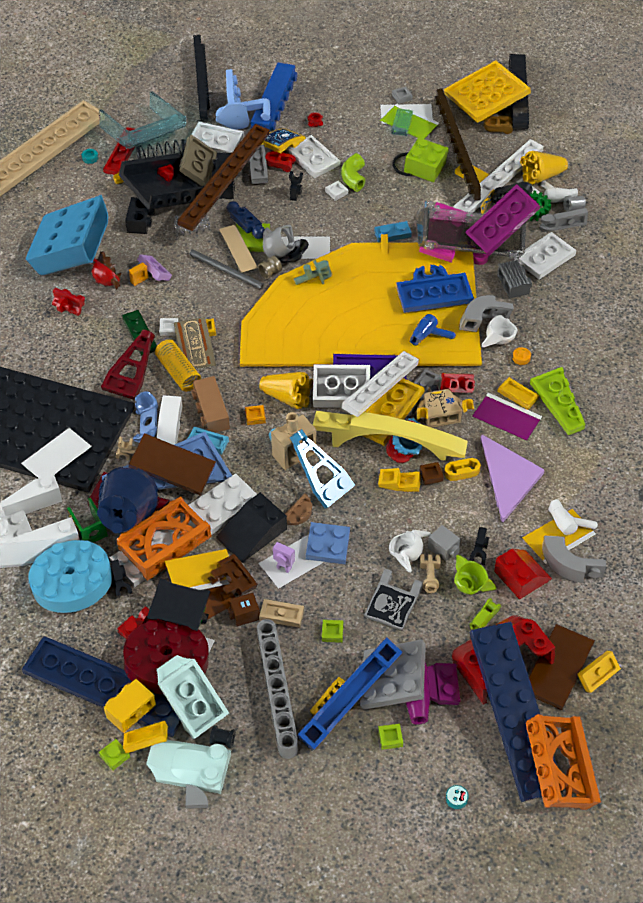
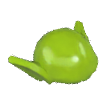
M459 554L456 556L457 573L454 577V582L461 592L473 595L479 591L496 590V585L492 580L488 579L487 571L482 565L474 561H468Z

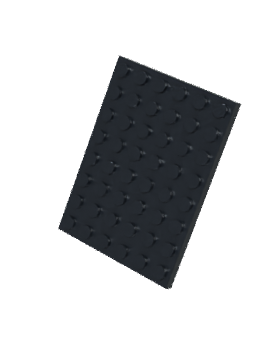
M0 367V468L38 478L21 463L70 428L92 447L54 476L59 485L89 493L135 409V404Z

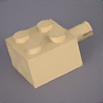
M294 412L286 415V424L271 431L272 456L284 470L300 462L289 437L302 429L307 437L316 444V428L304 415L298 417ZM309 450L308 452H306L305 456L306 458H308L315 453L312 450Z

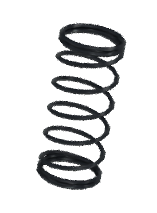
M181 139L182 153H181V150H180V147H179V144H178L177 140H174V143H173V153H172V150H171V147H170L168 141H166V142H165V155H166V144H168L171 154H175V141H176L177 146H178V149H179V152H180V155H181V159H182V158H183V154H184V150H185V146H186L185 139ZM157 142L156 156H158V145L160 147L162 155H164L161 145ZM148 144V147H147V158L149 157V146H150V148H151V150H152L153 157H155V154H154V151H153L152 146H151L150 144ZM141 145L136 146L137 158L142 159L140 147L146 158L143 147Z

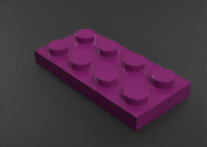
M516 184L465 233L490 256L541 207Z

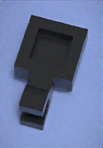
M290 171V200L297 201L298 195L302 194L303 186L300 183L304 173L300 172L299 177L294 176V171Z
M479 527L475 547L470 554L469 561H474L475 557H480L482 559L481 564L485 565L487 555L483 548H488L490 538L486 536L487 528Z
M118 559L110 561L116 585V597H121L120 590L122 588H126L129 595L133 594L131 586L123 581V577L126 576L124 564L120 565Z

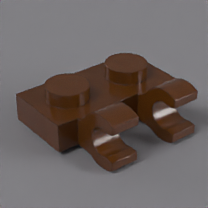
M235 554L219 561L217 564L218 568L211 571L210 574L212 576L208 577L212 585L218 583L223 577L228 580L230 584L222 587L223 592L220 593L224 600L229 599L236 592L239 596H242L256 589L258 585Z

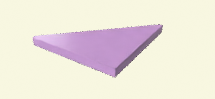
M482 435L480 441L484 450L485 461L494 489L496 504L500 512V519L504 522L542 477L544 469Z

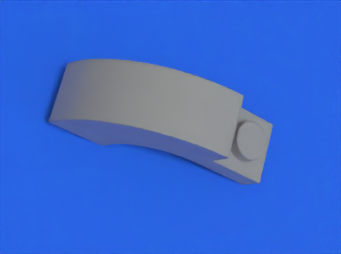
M492 295L477 297L468 304L460 320L459 330L477 332L482 319L494 318L497 315H502L507 319L514 309L513 303L496 301L495 296Z
M544 535L542 544L544 558L550 568L558 575L578 583H583L585 576L603 578L606 560L575 556L567 549L565 537Z

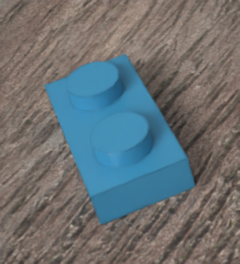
M407 221L374 227L378 243H381V234H388V242L411 238L412 235Z

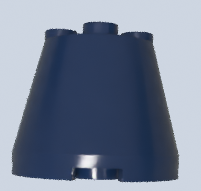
M122 466L110 471L103 479L99 488L97 516L105 527L117 534L130 530L150 517L158 503L156 483L150 475L139 468L136 470L123 468Z

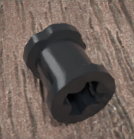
M214 725L211 730L209 744H221L231 749L234 744L236 730H224Z

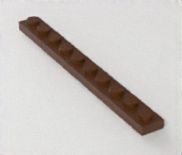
M257 124L251 128L180 216L177 225L190 231L197 227L269 136V129Z

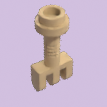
M424 554L420 555V568L427 571V579L423 581V588L427 593H435L439 588V581L435 579L434 569H440V554H436L435 560H432V554H428V560H425Z

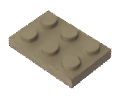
M191 134L186 141L180 172L194 180L197 184L205 186L212 178L213 162L216 159L217 152Z

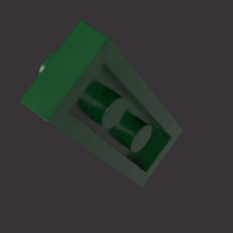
M139 309L122 315V320L133 341L140 335L142 330L149 331ZM155 340L151 344L150 353L155 352L157 347Z

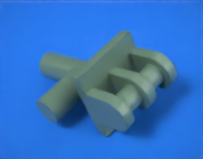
M314 260L316 268L314 271L311 270L309 264L304 265L305 274L294 278L296 285L318 276L322 284H324V280L332 276L328 261L323 260L317 263Z

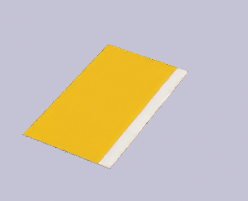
M573 509L568 511L573 517L581 518ZM553 519L522 538L542 561L547 564L542 551L544 535L565 537V545L570 550L596 535V533L591 528L578 526L573 534L564 535Z
M227 549L165 561L171 582L174 584L198 590L230 584L225 577L214 585L208 580V577L212 576L210 572L218 568V562L229 557Z

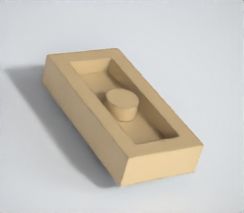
M264 599L259 620L269 619L275 624L300 628L304 606Z

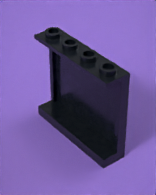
M179 153L121 162L119 176L149 210L192 203L205 187L198 186L194 180L180 172L181 155ZM171 164L174 168V177L168 182L157 172L158 168Z

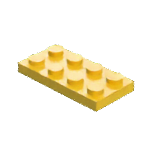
M402 378L364 412L404 420L425 392L424 387ZM368 434L362 436L385 446L392 435Z

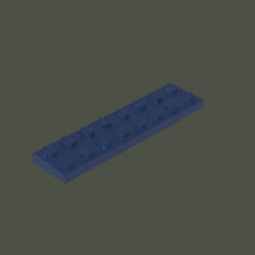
M506 622L471 630L469 632L521 803L542 798L526 727V721L540 714L512 623Z
M43 636L22 668L23 674L104 708L110 698L116 697L126 684L132 683L124 669L46 636ZM154 694L156 705L139 719L137 723L149 726L165 721L168 726L167 736L173 738L181 724V720L165 695Z

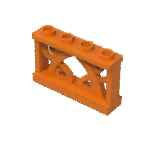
M178 497L170 501L162 509L155 511L150 517L129 531L122 533L117 538L118 549L122 551L148 581L167 568L165 561L182 558L211 538V527L184 502L182 497ZM181 512L186 515L182 523L180 522V515L178 518H173ZM190 520L196 525L195 528L187 525ZM156 530H175L172 537L173 543L170 545L161 543L152 545ZM136 541H140V543H139V544H136L135 547H136V548H143V547H144V549H142V550H132V549H130V546H132ZM145 554L147 560L143 562L138 556Z
M537 714L526 721L545 808L568 807L587 810L601 803L581 718L578 716L567 718ZM556 727L561 728V734H559ZM557 747L569 761L570 768H568L566 775L553 762V755ZM566 788V795L562 797L560 791ZM572 792L576 793L577 797H572Z

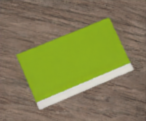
M396 104L380 120L422 139H425L439 124V122L399 104Z

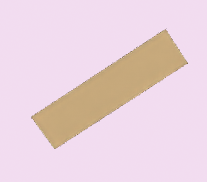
M236 225L219 229L241 273L258 268Z

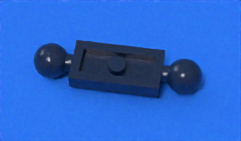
M235 201L229 202L226 209L230 214V218L247 234L252 232L256 239H262L265 230L262 222L246 207H240Z

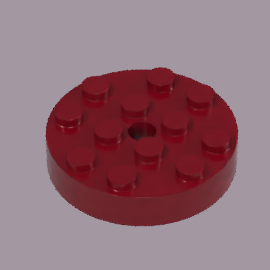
M159 619L149 620L133 630L125 641L123 659L126 675L131 682L137 679L150 692L164 695L158 685L157 669L178 655L187 659H195L205 674L209 664L208 642L199 629L194 631L187 626Z

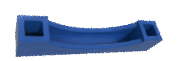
M386 637L300 730L297 737L311 751L314 750L403 652Z

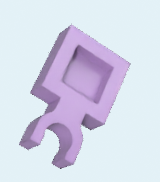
M276 542L273 547V559L278 562L277 569L283 566L286 569V573H289L295 562V550L279 542Z

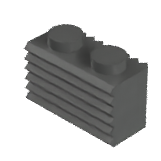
M517 259L515 261H506L502 264L499 263L497 276L507 296L514 298L529 294L532 281L530 277L526 276L524 265H520Z

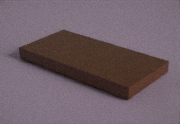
M144 433L129 462V468L136 470L139 468L154 478L201 496L216 461Z
M556 624L549 637V640L555 646L554 663L550 664L544 656H540L529 679L537 700L563 710L578 679L577 674L582 670L595 640Z

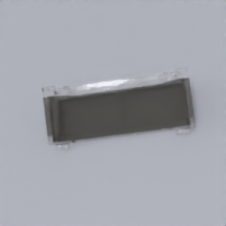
M424 201L418 209L416 217L418 245L427 250L438 248L486 254L465 233L484 214L440 209V205L433 207V201ZM526 222L491 255L507 256L509 259L514 260L519 259L525 253Z

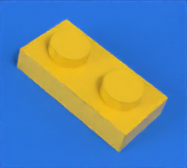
M607 650L577 675L585 691L592 693L621 668L613 652Z

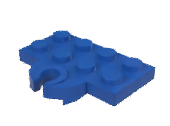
M441 264L439 266L430 265V273L432 275L425 274V267L421 266L415 269L413 280L396 282L397 292L404 313L469 304L474 300L466 273L448 275L446 269Z

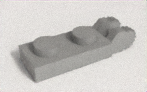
M586 208L554 215H543L541 217L542 224L540 225V230L549 232L587 225L588 211Z

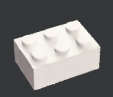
M314 365L313 407L342 408L343 402L370 380V365Z

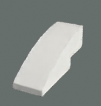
M163 395L157 438L173 445L177 444L180 429L181 397Z

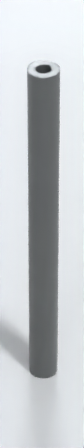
M193 249L190 251V256L260 290L263 289L264 283Z

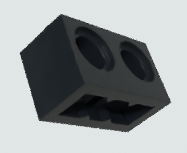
M131 197L125 219L127 233L147 234L148 228H151L152 225L151 216H154L155 209L149 210L137 197Z

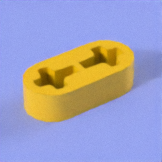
M475 458L449 462L445 466L444 476L450 481L476 477L480 472V462Z

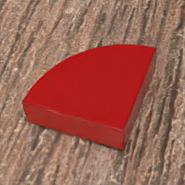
M170 164L158 168L157 173L169 182L174 177V168Z

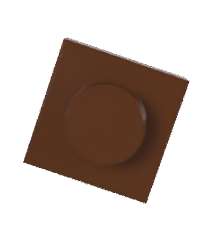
M439 462L420 465L419 471L424 485L443 482L444 476Z

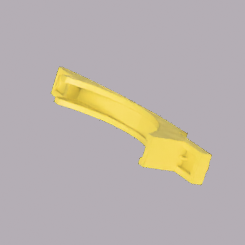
M316 411L313 422L316 431L332 432L333 447H339L347 440L362 435L388 434L417 442L433 452L440 460L446 461V456L465 458L468 444L467 440L419 423L363 412L360 416L356 417L348 414Z

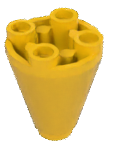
M529 151L520 159L523 181L530 184L540 183L563 173L568 168L566 158L539 151Z
M305 372L267 375L261 378L259 388L265 394L295 409H301L309 405L310 390L313 388V379L309 378V375Z

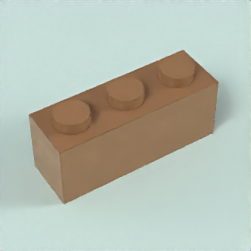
M215 376L193 381L194 389H191V395L193 400H197L195 405L197 413L202 415L200 417L202 428L206 427V430L214 433L230 429L229 416Z

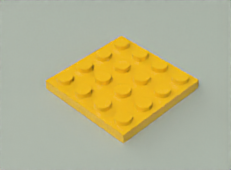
M496 60L443 89L445 95L477 123L531 93L529 86Z

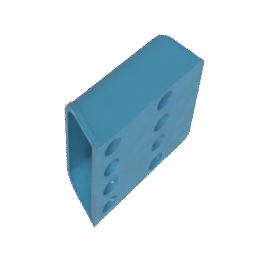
M102 195L48 213L42 218L25 258L38 274L48 275L93 262L108 224V212Z

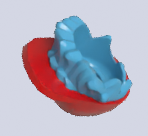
M409 418V421L418 423L414 418ZM394 435L391 436L386 446L388 456L402 464L408 462L414 454L418 455L420 450H422L421 444Z

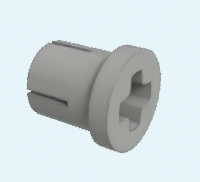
M569 195L564 198L566 212L582 209L586 206L584 196L572 197Z

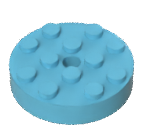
M73 540L56 543L38 556L30 568L28 579L38 604L53 612L70 613L85 609L99 601L111 586L113 572L109 558L100 546L90 541Z

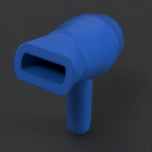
M427 314L415 328L410 342L417 346L429 334L454 339L456 334L452 331L436 328L438 324L437 318Z

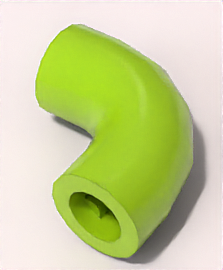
M357 153L350 156L343 163L341 169L343 181L355 192L360 191L366 182V179L357 173L365 166L364 159Z

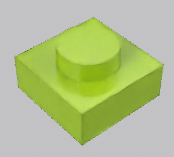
M117 739L99 751V756L112 771L130 758V754L125 753L123 746Z

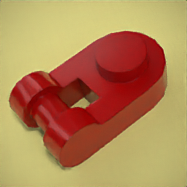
M270 151L265 155L268 166L280 168L284 172H290L293 167L292 165L296 161L294 155Z

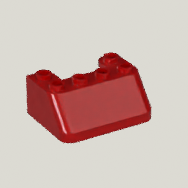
M513 615L498 623L511 622L519 647L526 644L533 654L544 656L550 664L554 663L555 646L534 620ZM470 639L454 649L452 661L484 705L487 703V689Z

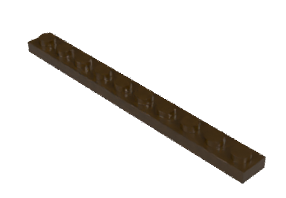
M443 88L436 89V96H434L435 106H438V114L441 115L442 124H445V132L449 134V143L452 144L453 153L456 154L457 163L460 164L461 174H464V182L468 184L469 195L472 194L474 201L481 200L479 180Z

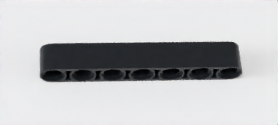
M510 54L509 71L527 85L526 55ZM528 95L511 104L513 129H529Z

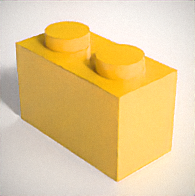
M135 679L132 683L126 684L116 697H112L107 701L104 706L106 718L122 733H125L156 705L154 694Z

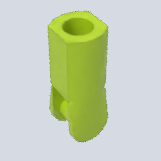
M489 598L470 622V628L474 630L486 627L490 620L499 612L501 604H495Z

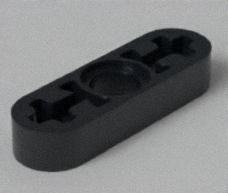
M519 182L495 188L490 198L496 204L516 184L530 196L533 187L527 182Z

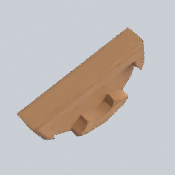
M306 493L285 513L287 515V525L302 524L311 516L312 503Z

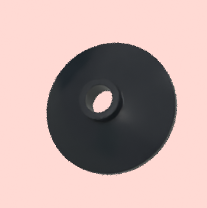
M306 239L295 241L294 249L278 260L281 263L300 260L302 254L309 246Z

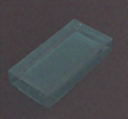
M397 108L391 134L407 136L413 110Z

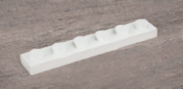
M403 351L346 399L342 404V409L356 417L360 416L418 365L419 359Z

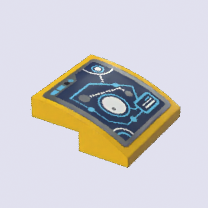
M282 128L270 132L261 145L282 153L288 147L295 149L306 138L303 135Z

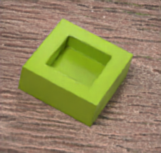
M323 620L322 642L343 643V620Z
M400 724L378 726L382 750L403 747Z

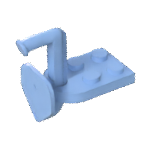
M232 69L226 70L228 104L216 111V121L230 129H243L250 123L247 111L263 109L261 114L263 120H270L269 100L264 98L241 102L239 98L241 97L240 88H237V76L233 75Z

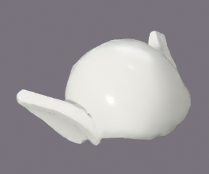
M502 315L495 316L487 326V337L482 343V347L493 344L504 345L511 342L516 336L517 327L508 318L506 319Z
M412 530L397 535L390 541L389 552L408 572H412L410 562L417 560L423 550L421 537L430 536L431 533Z

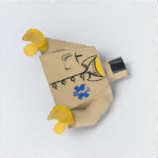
M432 385L428 388V393L424 394V400L419 402L416 410L417 420L425 418V426L431 428L461 423L462 411L465 413L468 409L474 410V404L472 399L462 401L456 395H453L449 389L439 390L437 385Z

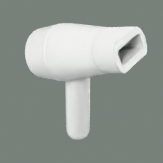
M545 180L541 182V186L546 189L544 196L547 195V199H550L552 203L564 202L565 196H578L577 188H557Z
M558 499L551 501L548 511L552 514L557 527L564 535L573 534L578 526L591 529L597 528L598 524L596 521L575 518L562 506Z

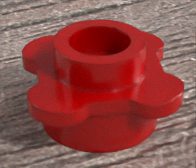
M317 112L311 113L307 117V120H309L308 126H323V116Z

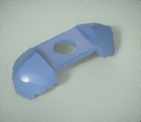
M148 391L141 392L135 397V412L141 415L140 434L133 437V440L140 443L144 433L155 437L157 432L158 402L153 394ZM152 418V422L145 426L147 419Z

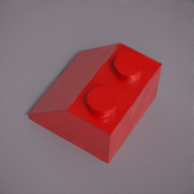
M512 548L496 558L494 572L519 600L551 581L548 573L526 550Z

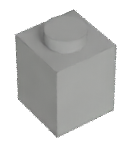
M443 525L429 536L428 549L435 554H440V558L445 562L449 558L455 557L460 551V538Z

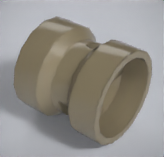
M272 256L266 262L258 264V270L263 278L269 279L273 273L277 274L282 271V265L277 257Z

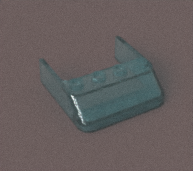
M153 91L150 92V109L163 119L132 131H128L102 109L99 110L100 128L126 148H133L184 128L186 126V117Z

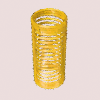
M170 339L158 344L155 349V355L181 390L188 392L194 389L192 382L195 379H201V376L177 344ZM168 343H172V344H169V345L165 346V347L160 351V349H161L164 345H166V344H168Z

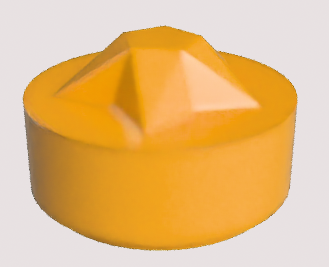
M524 347L516 348L513 351L512 359L518 365H526L531 360V352Z

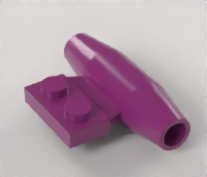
M425 661L424 699L405 702L413 724L421 725L428 722L430 700L442 705H459L461 700L456 664L435 663L427 667Z

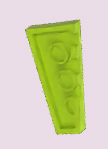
M563 367L530 379V385L568 436L585 429L586 424L579 407L575 403L574 394L570 391L569 382L564 376Z

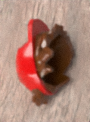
M102 251L98 259L94 258L92 262V276L97 284H102L103 286L114 285L117 290L120 287L121 273L116 274V269L114 268L116 265L112 264L111 257H106L105 252Z

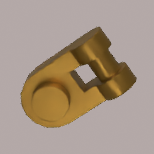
M489 116L484 119V129L489 132L511 134L513 131L512 118L509 116Z

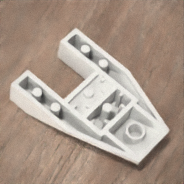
M53 473L33 480L0 502V568L19 567L34 563L38 556L54 544L80 540L72 517L33 531L30 527L26 514L62 502L60 489Z

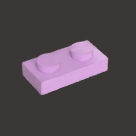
M139 255L137 261L143 262L147 266V270L155 280H170L172 274L155 258L149 255Z

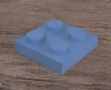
M311 522L306 560L346 564L350 527Z

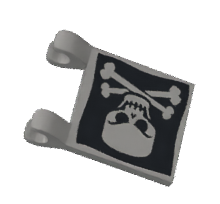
M384 569L364 617L403 631L414 604L422 591V581L415 580L411 591L408 592L389 585L392 579V571Z

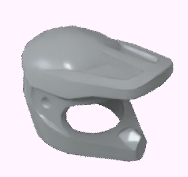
M291 225L278 227L273 232L268 227L265 228L263 233V250L268 258L275 256L279 259L294 249L295 241ZM281 230L288 238L287 247L282 240Z

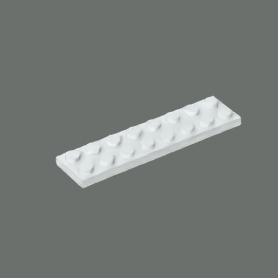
M235 473L232 477H229L188 506L203 521L210 525L212 535L227 525L240 508L257 494ZM181 512L173 518H178L180 515V522L182 523L186 515ZM191 520L187 524L194 528L196 527V525ZM156 530L152 545L160 543L170 545L173 543L172 537L175 530ZM133 544L132 546H130V549H132V550H142V549H144V547H143V548H136L135 545ZM118 551L110 557V561L118 559L120 565L124 564L125 578L133 587L146 580L122 551ZM145 554L138 556L143 562L147 560Z

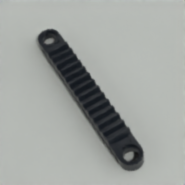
M200 34L193 35L200 120H208L207 110L210 109L206 54L205 44L201 43Z

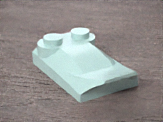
M176 655L157 669L158 685L181 720L184 730L190 734L192 739L198 737L229 714L195 659H187Z
M167 740L151 746L146 765L153 772L156 782L186 787V784L200 788L202 791L221 794L231 757V750H227L220 744L204 746Z

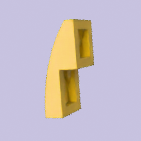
M399 468L380 469L379 487L395 491L419 492L421 483L420 472L401 473Z

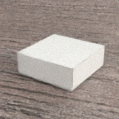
M336 181L325 187V192L336 201L347 195L348 189L342 183Z
M160 318V336H176L173 322H178V318Z

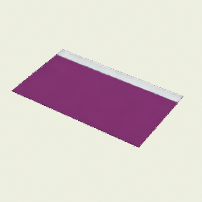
M490 393L485 396L472 415L524 440L529 438L542 418L541 415Z

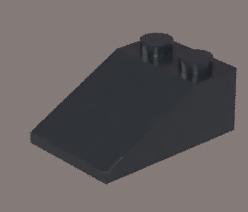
M259 492L240 508L216 536V539L243 563L287 530V515Z

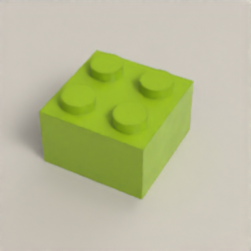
M418 137L405 158L404 172L435 182L447 162L449 148Z

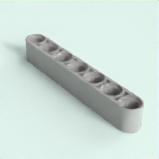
M264 619L257 625V634L279 755L285 759H291L298 752V743L277 629L272 620ZM280 686L281 688L275 689L273 687ZM277 705H284V707H282V708H278V707H276V706H277ZM288 724L287 727H281L280 725ZM286 743L292 744V746L285 747L283 745Z

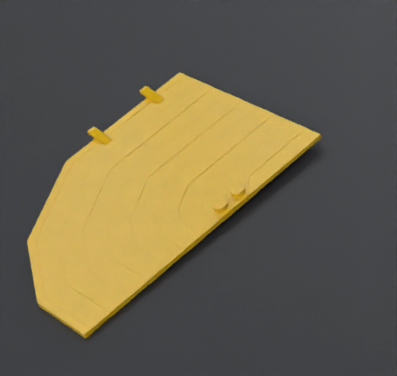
M381 234V243H350L315 259L317 263L323 260L329 263L332 276L325 279L324 284H322L318 276L296 285L294 278L305 274L304 265L278 276L241 321L240 367H314V365H333V354L400 355L403 351L419 359L417 366H482L479 328L477 332L459 330L460 320L468 304L404 313L396 288V282L413 280L416 268L424 266L425 274L432 275L430 273V265L439 266L441 264L446 269L448 275L466 273L474 299L477 298L472 242H459L451 263L419 252L422 242L388 243V234ZM313 261L306 263L310 265L312 271L316 270ZM427 314L437 318L438 324L436 328L452 331L456 334L454 339L429 334L417 346L410 342L415 328Z

